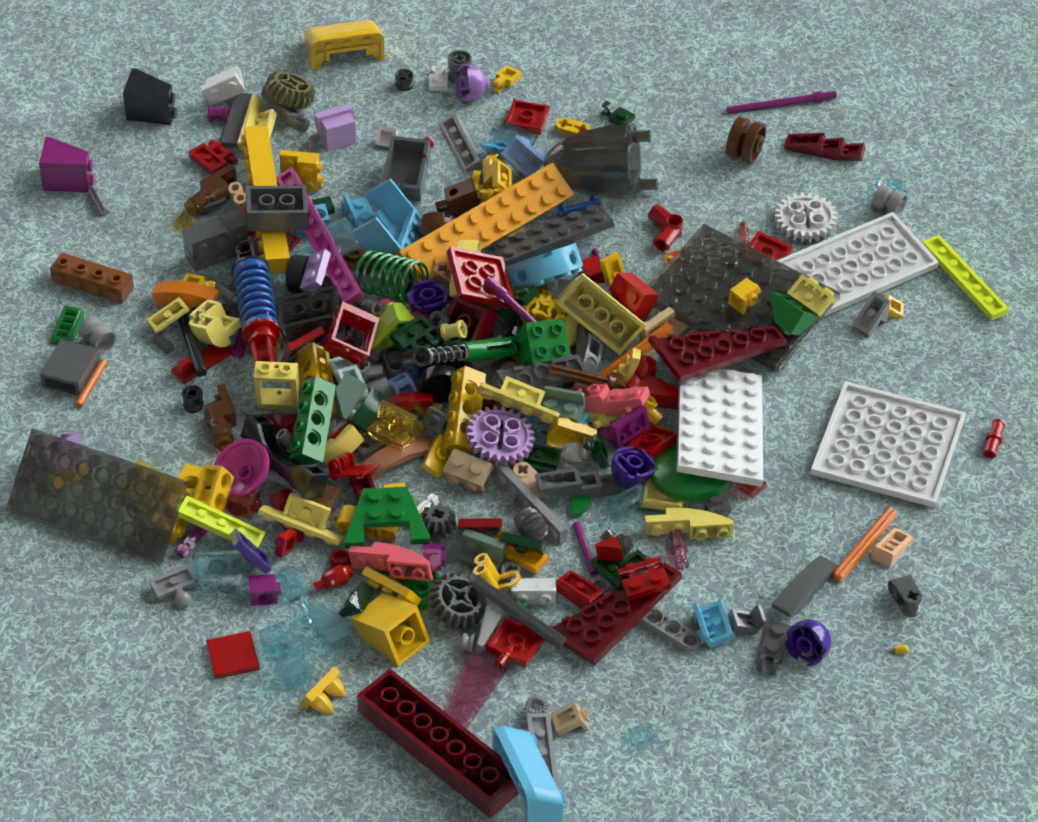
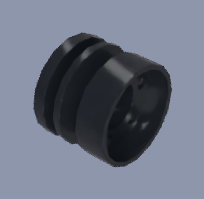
M458 359L453 362L448 360L446 363L440 361L438 364L433 362L431 365L418 368L419 392L432 393L433 403H448L452 388L451 377L454 371L460 369V361Z

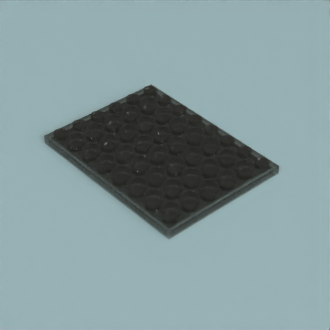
M703 224L648 286L659 294L653 306L654 308L662 312L670 307L675 311L674 318L699 332L720 330L721 333H728L731 329H739V332L750 331L756 327L776 326L780 329V326L774 320L770 293L773 291L788 296L787 292L802 273ZM745 278H748L760 287V293L757 294V301L752 306L746 307V312L741 314L728 304L729 292L731 288ZM818 282L819 286L823 289L827 287L834 292L836 302L840 299V292ZM830 304L825 312L800 335L791 334L788 336L781 332L787 339L785 346L751 357V359L778 373L831 310L833 305Z

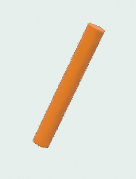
M101 359L77 398L75 406L83 407L107 366L106 360Z

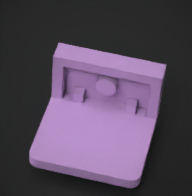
M326 249L309 255L300 285L301 290L319 303L330 298L322 287L324 277L329 276L326 268L331 253Z

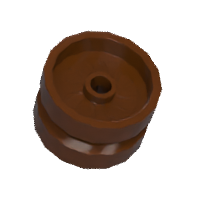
M738 116L727 138L726 155L736 159L741 156L742 161L753 164L759 156L765 141L766 124L757 121L751 124L750 119Z

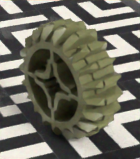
M278 71L270 74L264 89L266 95L273 99L275 103H280L281 106L284 105L287 108L292 107L293 109H302L310 106L316 91L314 85L307 81L305 77H300L293 74V72L288 73L287 71Z

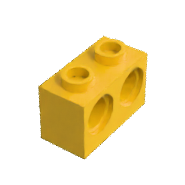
M203 465L193 499L224 512L234 476L223 466Z

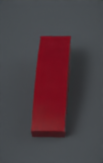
M825 133L788 134L784 144V149L792 152L838 161H862L866 150L864 143L846 144L845 138H826Z

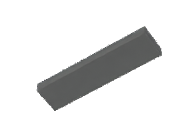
M240 93L234 96L221 142L224 147L238 148L237 142L253 94Z

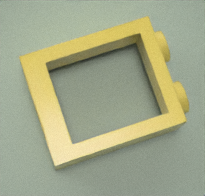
M256 361L253 378L257 408L297 410L301 397L298 363ZM262 381L291 383V389L262 388Z

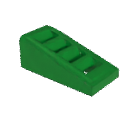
M64 306L52 334L51 344L58 345L61 339L73 342L80 325L85 320L83 309Z

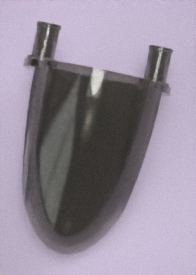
M634 123L603 126L574 134L554 145L544 157L543 167L553 162L571 190L589 196L595 193V197L609 199H637L641 191L658 190L659 188L658 178H640V142H651V130L637 131Z

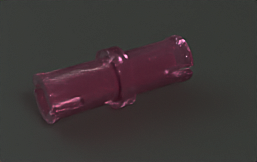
M674 529L675 537L673 531L669 532L671 541L670 552L674 556L676 569L684 570L683 563L686 569L689 567L687 558L688 548L684 543L683 532L680 529Z

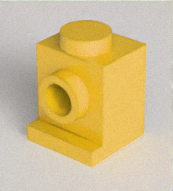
M745 278L730 289L728 304L741 314H744L746 307L752 306L757 301L760 287L748 278Z

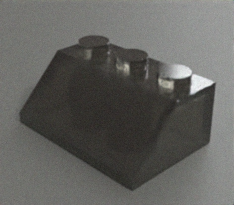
M337 285L277 298L278 324L285 344H289L319 327H322L325 335H328L334 312L341 304ZM339 323L337 333L345 331L344 323Z

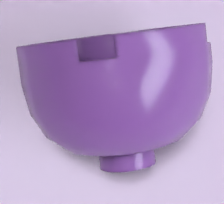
M460 65L457 72H460L459 78H455L456 97L461 98L460 102H473L480 99L488 88V80L483 71L474 65Z

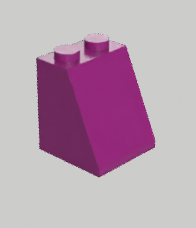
M45 137L39 160L43 191L88 192V189L95 185V174L91 172L93 170V160H90L89 152L54 138Z

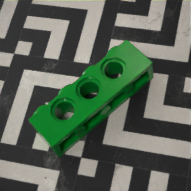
M317 376L303 381L300 402L297 407V420L294 425L295 432L290 446V459L303 465L323 463L336 388L335 384Z

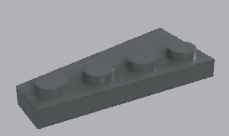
M577 354L553 359L551 362L542 363L541 361L533 363V365L523 367L521 365L513 367V369L496 370L495 375L501 385H503L506 376L544 391L545 386L560 388L573 382L547 375V368L550 364L588 372Z

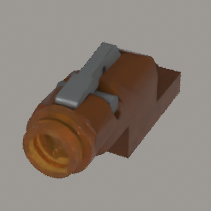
M230 164L200 181L201 191L188 198L187 202L184 203L187 213L190 216H198L225 204L226 200L231 197L228 190L229 185L237 181L236 168Z
M225 384L217 385L218 394L214 395L215 402L206 405L204 418L200 421L209 440L220 451H223V449L234 442L231 427L237 426L236 413Z

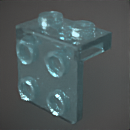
M346 216L325 225L342 256L362 248L351 234V231L355 228Z

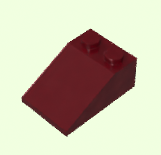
M458 297L454 298L448 312L449 324H454L458 320L465 322L467 336L462 339L463 342L488 339L499 317V314L458 299ZM457 337V338H452L451 341H452V340L461 339V338H459V337ZM460 361V366L463 367L470 364V362Z

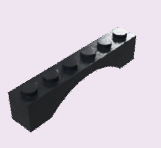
M246 414L240 437L242 439L255 440L263 445L269 455V466L274 468L291 487L298 491L301 497L308 500L323 498L329 474L318 464L301 465L290 459L281 442L276 439L275 423L265 414Z

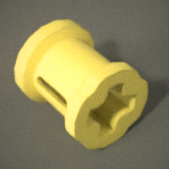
M458 320L454 324L443 323L440 328L441 337L446 342L451 341L452 338H466L467 326L465 322Z

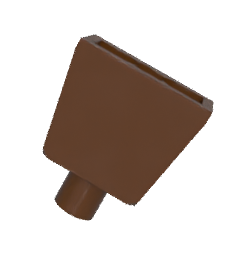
M473 177L446 187L444 189L446 199L435 202L437 212L449 211L450 215L454 218L480 205Z

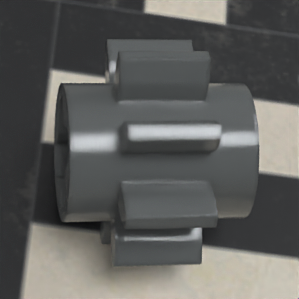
M719 495L709 498L710 501H707L708 504L704 507L705 511L728 518V514H731L728 500L726 498L720 499Z

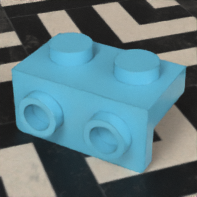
M721 600L702 608L699 607L697 602L692 604L695 611L692 613L695 624L700 626L697 632L702 643L707 642L711 649L735 639Z

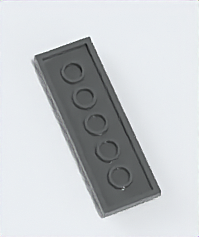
M598 203L591 204L579 211L570 212L566 216L554 218L545 224L536 225L527 231L518 232L506 239H500L491 244V249L496 256L503 257L506 267L614 227V221Z

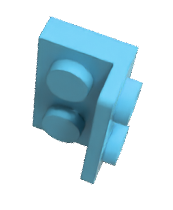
M347 193L343 194L344 201L341 202L343 213H347L349 226L353 225L354 229L375 218L366 197L350 200Z

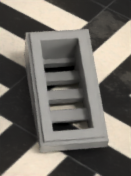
M488 608L485 610L473 653L475 657H479L483 652L486 644L497 630L503 613Z

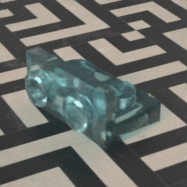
M506 121L500 130L493 127L490 135L507 144H510L516 135L525 137L532 147L537 140V136L509 121Z

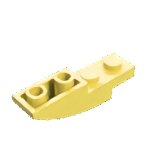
M665 508V515L645 516L644 522L645 535L660 536L662 534L681 535L688 533L689 539L697 540L732 537L734 527L733 520L691 508Z

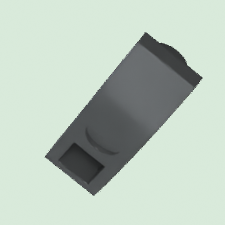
M579 323L576 355H579L588 373L597 375L601 362L603 342ZM571 382L569 383V389L574 386L583 387L589 385Z

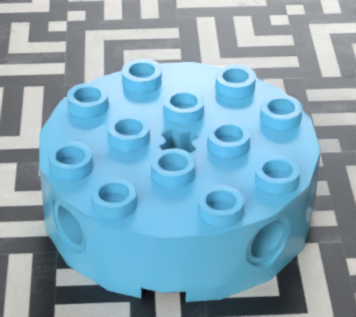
M574 243L506 266L510 285L514 284L520 288L524 285L539 286L582 271L583 263L577 245Z

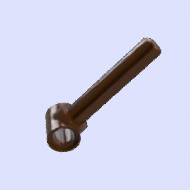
M550 364L547 368V375L589 386L592 384H607L609 390L616 388L626 389L624 376L618 372L604 377L556 364Z

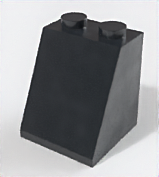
M132 68L123 90L126 120L171 125L172 119H176L177 108L174 107L176 96L172 91V85L136 68Z

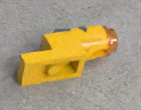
M487 153L482 161L481 170L483 177L481 184L487 189L511 187L512 169L502 162V158L498 153Z

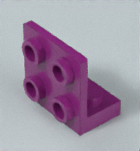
M638 406L616 421L611 422L610 426L598 428L597 435L619 448L650 428L647 407Z

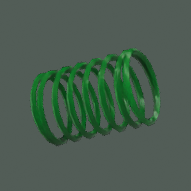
M370 250L363 254L358 261L355 279L359 288L364 293L385 298L389 297L393 300L397 299L401 302L409 303L408 295L406 296L405 294L409 282V269L412 267L414 271L413 285L417 282L415 264L420 268L421 281L425 280L422 266L426 272V280H429V272L423 261ZM374 254L369 258L363 269L362 288L358 280L360 264L365 257ZM375 257H378L379 259L373 265L370 273L369 282L371 288L368 289L365 283L366 270L370 262ZM380 262V271L378 273L377 282L373 286V274L376 266ZM389 262L390 268L386 272V264ZM397 264L398 269L394 275V266ZM405 265V269H406V270H405V272L403 273V276H402V269H401V268ZM385 282V290L382 291L381 287ZM393 282V291L390 293L389 288ZM399 285H400V291H401V292H400V294L398 295V294L396 293V291H397V289H398V287H399Z

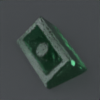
M364 581L361 582L345 601L338 613V617L343 618L364 612L375 594V590Z

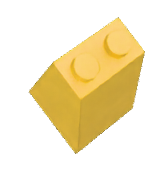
M385 593L379 595L351 617L357 634L397 667L431 642L418 607Z

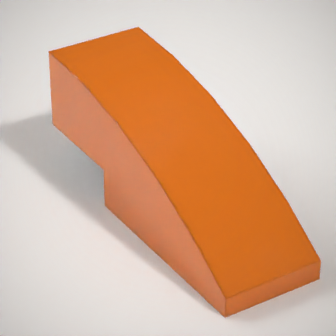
M185 281L157 282L151 292L157 307L168 305L180 297L188 308L199 307L207 299L216 301L220 294L218 289Z

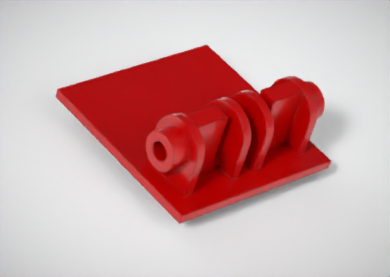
M345 452L329 461L328 474L329 478L332 477L333 481L343 480L345 477L357 480L364 478L365 474L373 473V470L379 467L380 464L355 465L353 454Z

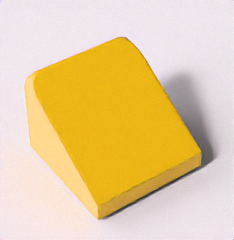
M886 295L885 298L891 301L888 317L903 318L904 303Z

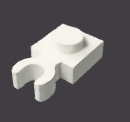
M433 65L431 68L432 74H429V91H448V74H445V66L443 65L441 70H436Z

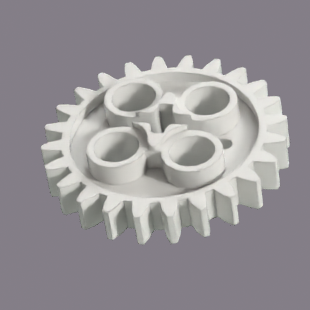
M801 192L800 196L794 193L793 198L786 196V200L781 199L780 204H777L774 223H777L776 228H781L780 233L786 232V237L792 235L794 241L800 238L801 242L805 239H808L809 243H811L812 239L819 242L820 237L826 239V235L831 236L832 231L836 230L838 212H835V206L831 207L832 202H826L825 197L819 199L818 194L812 197L811 193L808 196H805L803 192Z

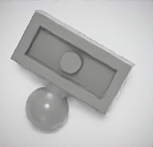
M188 564L150 579L149 585L157 601L175 595V605L184 609L189 607L192 602V597L186 590L199 586V580L191 565Z

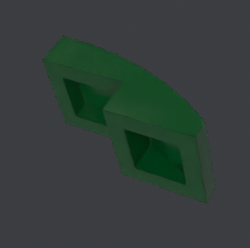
M372 387L350 423L368 434L390 399Z

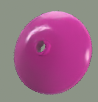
M252 439L237 440L228 445L218 455L214 465L223 466L234 476L228 499L237 500L245 498L254 493L264 482L269 470V455L265 447L259 442Z

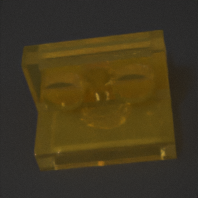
M383 399L378 403L377 420L367 428V435L402 452L426 431V426L421 424L422 422L418 420V416Z

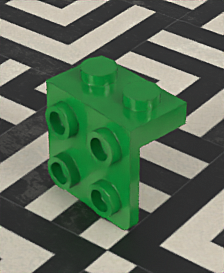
M562 319L527 322L517 329L516 339L520 343V360L524 366L533 365V363L541 361L542 363L551 362L553 359L571 356L565 323Z

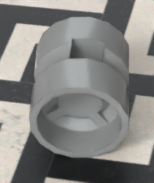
M880 184L873 195L871 206L881 211L886 209V213L894 212L899 216L904 210L908 196L898 190L893 192V188Z
M96 316L85 319L78 330L79 336L90 346L98 348L100 354L113 348L117 340L115 332Z

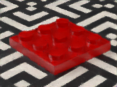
M449 247L446 253L458 299L512 309L503 300H499L494 295L495 292L484 283L485 279L490 276L500 287L503 286L509 291L508 294L514 299L503 257Z

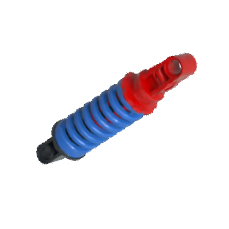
M244 240L236 246L238 260L235 261L231 268L240 314L242 339L252 351L255 364L256 361L277 362L275 348L280 337V326L277 321L269 264L258 255L250 240Z

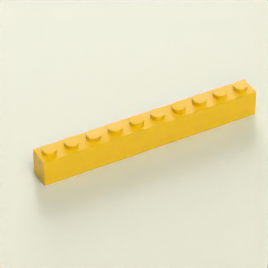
M244 127V135H241V146H245L243 147V159H247L245 160V171L249 172L247 173V184L251 186H278L268 127ZM255 231L256 239L260 238L258 240V252H262L260 257L268 262L269 274L286 273L287 264L290 259L286 232Z

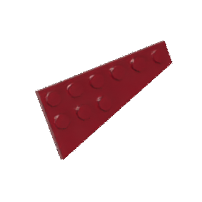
M776 326L756 327L750 331L739 332V329H731L728 333H721L720 330L691 332L687 336L667 334V337L657 338L656 335H652L648 338L650 345L679 382L785 346L787 341Z
M663 563L656 567L655 570L662 567L665 568L672 589L682 579V573ZM622 586V589L616 593L610 592L582 607L581 612L572 617L568 615L561 619V623L553 627L550 625V627L566 638L564 647L595 666L671 589L628 602Z

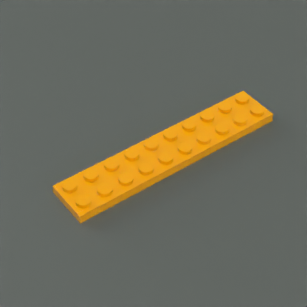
M552 162L403 248L397 255L423 261L428 268L429 280L435 278L434 266L441 262L449 263L446 251L449 247L457 248L459 240H479L481 250L555 208L560 203L572 198L575 194ZM415 264L417 272L416 283L421 281V271L417 264ZM422 266L423 271H424L425 280H426V272H425L424 267ZM411 267L409 269V273L414 279V271Z

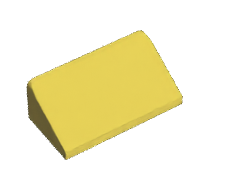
M178 297L147 318L146 321L149 327L157 334L190 310L181 298Z

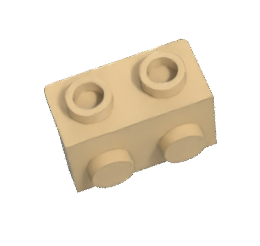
M453 449L442 471L447 478L446 480L451 484L458 485V483L466 485L465 488L471 492L477 493V491H481L484 493L486 490L484 484L493 465Z

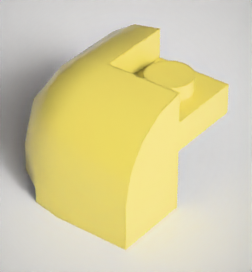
M209 299L189 315V326L195 337L206 344L217 347H227L232 344L229 336L234 335L236 330L241 327L240 319L227 316L221 302Z

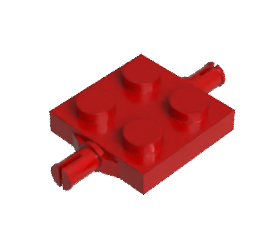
M506 618L486 644L485 651L499 657L494 662L496 668L502 669L507 661L526 668L546 640L521 622Z

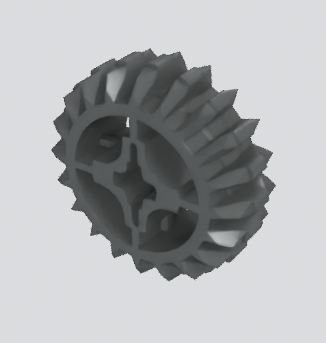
M453 572L449 576L444 574L440 579H436L429 589L427 601H429L428 609H432L431 616H438L437 623L443 621L444 626L451 625L453 631L458 626L462 631L466 627L471 629L474 624L480 622L487 607L486 597L472 588L473 582L470 580V575L464 578L462 572L457 576Z

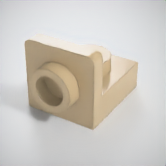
M576 702L551 713L556 732L560 736L579 726L585 731L590 729L587 722L590 720L586 709L584 707L580 708Z

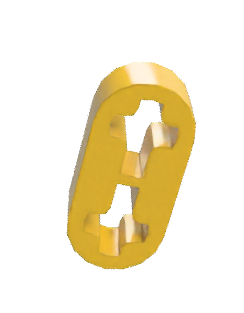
M559 118L555 123L556 132L569 137L583 129L590 132L588 124L573 119Z

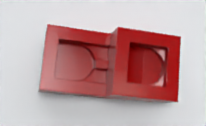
M406 392L388 397L390 399L388 407L392 410L410 412L411 405L429 408L433 405L434 400L432 393Z

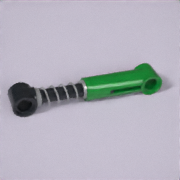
M516 336L462 342L459 347L453 345L452 347L446 346L444 348L429 349L424 346H418L407 350L403 354V363L406 368L415 370L431 365L433 362L438 364L440 361L446 363L448 360L453 362L458 359L467 363L508 357L514 358L520 356L521 349ZM502 347V349L491 350V348Z

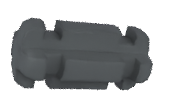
M158 332L153 336V341L157 342L159 348L165 351L164 353L169 354L174 351V344L163 333Z

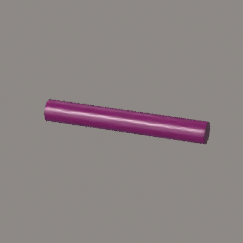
M578 521L574 522L572 526L591 576L597 575L598 572L590 564L593 556L581 523Z

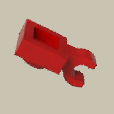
M290 528L279 534L275 540L276 549L274 554L282 558L292 552L295 544L304 540L303 531L297 533V531Z

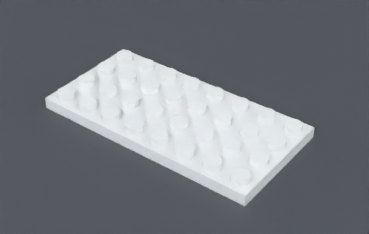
M891 212L763 266L762 272L781 294L787 296V292L802 274L807 278L809 276L813 277L823 289L827 287L833 291L837 303L834 306L830 304L825 312L818 317L820 319L869 298L873 291L877 293L883 292L938 268L939 262L898 216Z
M720 368L679 382L677 472L762 486V376Z

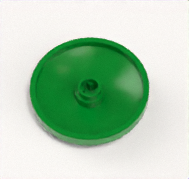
M677 443L653 459L655 466L650 477L653 485L664 495L677 500H706L722 494L733 483L727 480L677 472Z

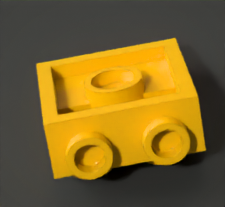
M280 151L281 174L292 167L302 184L306 185V191L318 192L319 188L323 187L324 178L320 176L323 162H320L319 153Z

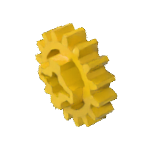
M540 295L539 299L535 297L526 306L522 305L536 321L558 319L565 321V311L556 304L558 299L551 300L550 295L547 298Z

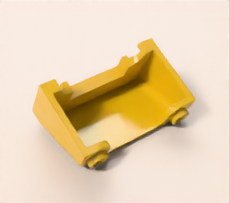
M372 20L312 27L304 33V42L312 70L321 69L322 62L325 60L326 62L330 61V54L365 49L366 56L371 54L376 61L385 59L384 37L382 31Z

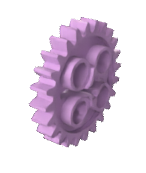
M494 405L493 410L485 407L484 412L479 409L477 415L473 414L472 418L469 419L465 432L467 434L466 441H470L469 448H474L473 454H481L479 459L486 457L488 458L487 462L490 463L493 460L496 466L499 465V462H502L506 467L509 461L512 465H515L516 460L522 462L523 458H527L529 452L532 451L535 441L533 437L535 432L531 430L532 424H526L527 418L520 419V412L513 414L512 408L509 411H505L504 406H502L501 410H498L496 405ZM500 422H502V423H503V430H502V433H501V444H500V450H499V449H497V445H498V440H499V435H500V432H499L500 424H501Z

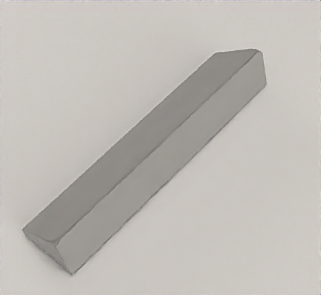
M455 113L442 121L440 126L465 173L482 169V159L478 156V151L461 119Z

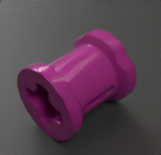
M208 106V122L217 120L227 123L229 116L228 106H224V108Z

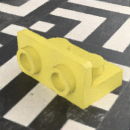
M803 274L787 292L789 297L819 317L830 304L834 306L837 303L833 291L827 287L823 289L819 286L817 280L811 276L807 278Z

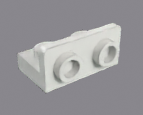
M555 578L520 579L518 584L511 588V599L516 603L517 600H521L522 604L549 605L550 603H556Z

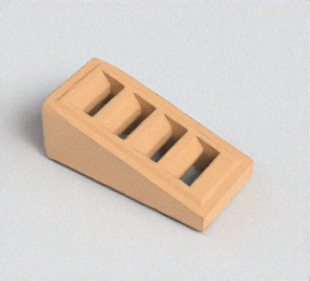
M894 528L874 546L871 559L890 568L912 542L913 536ZM893 537H896V538L902 540V542H900V541H898V540H896V539H893Z

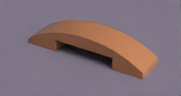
M418 436L398 441L379 450L360 465L380 464L371 473L372 480H377L384 477L385 471L418 456L424 459L433 440L430 436Z

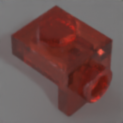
M254 491L250 499L233 493H229L226 498L227 510L234 516H243L251 519L262 506L258 491Z

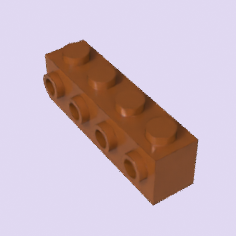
M61 252L50 267L52 281L56 284H63L75 290H82L93 296H101L111 302L116 301L123 304L134 289L132 274Z

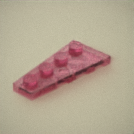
M467 652L446 713L468 729L480 712L483 704L489 699L492 691L499 685L504 674L510 669V661H507L503 668L499 669V667L496 668L494 662L497 660L496 658Z

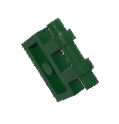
M422 314L392 332L389 337L402 352L418 347L417 343L421 340H424L426 343L422 346L429 349H437L439 344L443 342V338L440 335L435 338L431 335L434 333L435 328Z

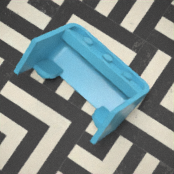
M391 178L366 192L367 197L377 208L376 217L351 231V234L364 248L365 253L370 250H376L386 254L397 255L400 250L420 239L418 219H422V217Z
M505 726L493 728L492 750L501 756L526 807V822H562L563 803L566 802L565 795L562 789L557 788L538 750V742L535 735H531L529 731Z

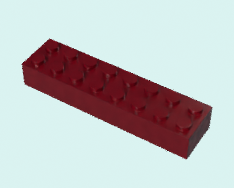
M388 669L357 694V707L360 714L487 817H493L519 794L499 754L392 669Z

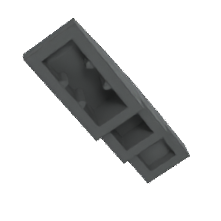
M577 468L535 474L539 492L568 497H603L619 495L623 491L622 485L614 479L612 474L599 476L597 470L578 473Z
M821 555L818 556L788 584L772 603L771 607L788 617L793 616L811 602L813 595L823 588L826 580L833 575V571L839 565Z

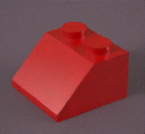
M617 273L609 288L611 296L642 322H646L659 297L657 292L633 273Z

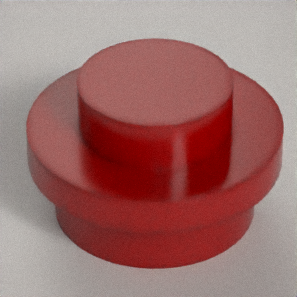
M343 549L333 551L329 557L330 566L332 568L337 565L350 566L351 561L348 552Z

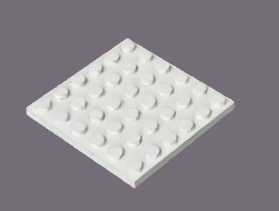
M845 381L810 474L935 508L966 418V413Z

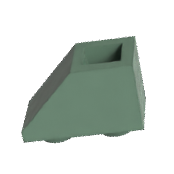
M348 372L345 373L336 387L334 394V404L338 420L342 425L346 420H352L357 412L354 409L357 402L362 404L367 396L365 390L368 385Z

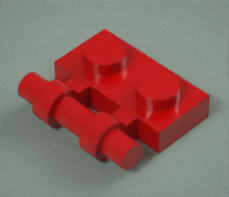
M213 139L209 141V146L202 143L188 151L189 158L209 174H213L228 166V162L233 165L238 163V159L232 151L226 150L223 144Z
M650 556L644 558L645 561L632 564V562L627 563L625 567L617 569L619 577L629 576V578L621 580L628 602L671 589L665 568L662 567L655 570L656 566L662 565L660 556L655 558ZM648 570L646 573L636 575V572Z

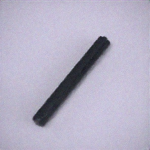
M186 313L178 319L196 376H206V366L197 339L189 326V315Z

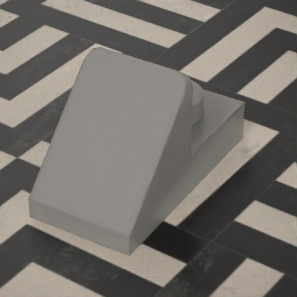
M873 291L852 326L871 336L880 321H887L891 301Z

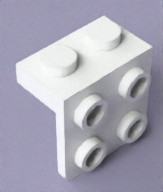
M239 66L232 67L208 78L206 84L201 86V91L210 105H215L245 91Z

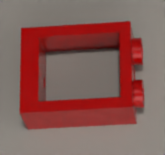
M342 301L334 312L324 350L353 364L362 366L370 355L380 318ZM340 322L365 332L361 349L335 338Z

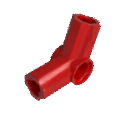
M656 204L652 206L648 212V218L662 228L653 240V245L657 250L664 252L669 250L675 240L682 236L683 218L678 214H671L661 205Z

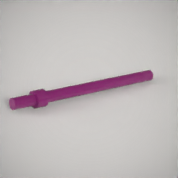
M817 91L810 95L728 106L726 111L728 114L807 102L820 103L823 100L837 98L836 91L823 93Z
M490 276L485 279L484 283L495 292L494 295L499 300H503L526 323L537 322L508 294L509 291L503 286L500 287Z

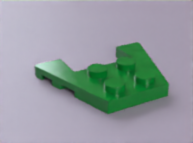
M407 486L363 489L344 539V547H364V528L410 526L411 545L430 544V535Z

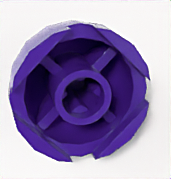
M424 280L415 283L412 286L413 289L408 291V301L412 311L419 310L430 315L434 311L441 312L449 303L447 287L443 283L441 285L436 284L435 280Z
M632 446L621 447L617 449L611 462L612 476L624 487L639 488L649 481L654 471L655 462L642 449L638 452L633 450L634 447Z
M802 620L787 630L788 640L785 641L786 648L789 654L796 660H798L799 656L809 662L806 666L817 665L828 655L832 644L831 635L828 629L819 621ZM811 651H814L813 655L810 657H805L801 654V652L808 654Z

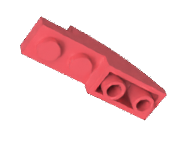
M592 384L583 387L574 386L569 389L585 394V411L606 415H625L630 411L631 407L643 406L650 394L647 386L609 390L607 384Z
M374 542L372 547L351 546L348 551L352 568L365 569L367 566L372 570L389 571L390 578L433 580L430 562L409 549L388 543Z

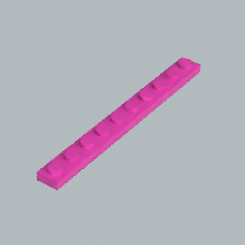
M292 167L276 177L280 186L303 185ZM307 193L308 230L304 231L316 252L326 249L331 253L326 272L342 301L352 305L364 295Z

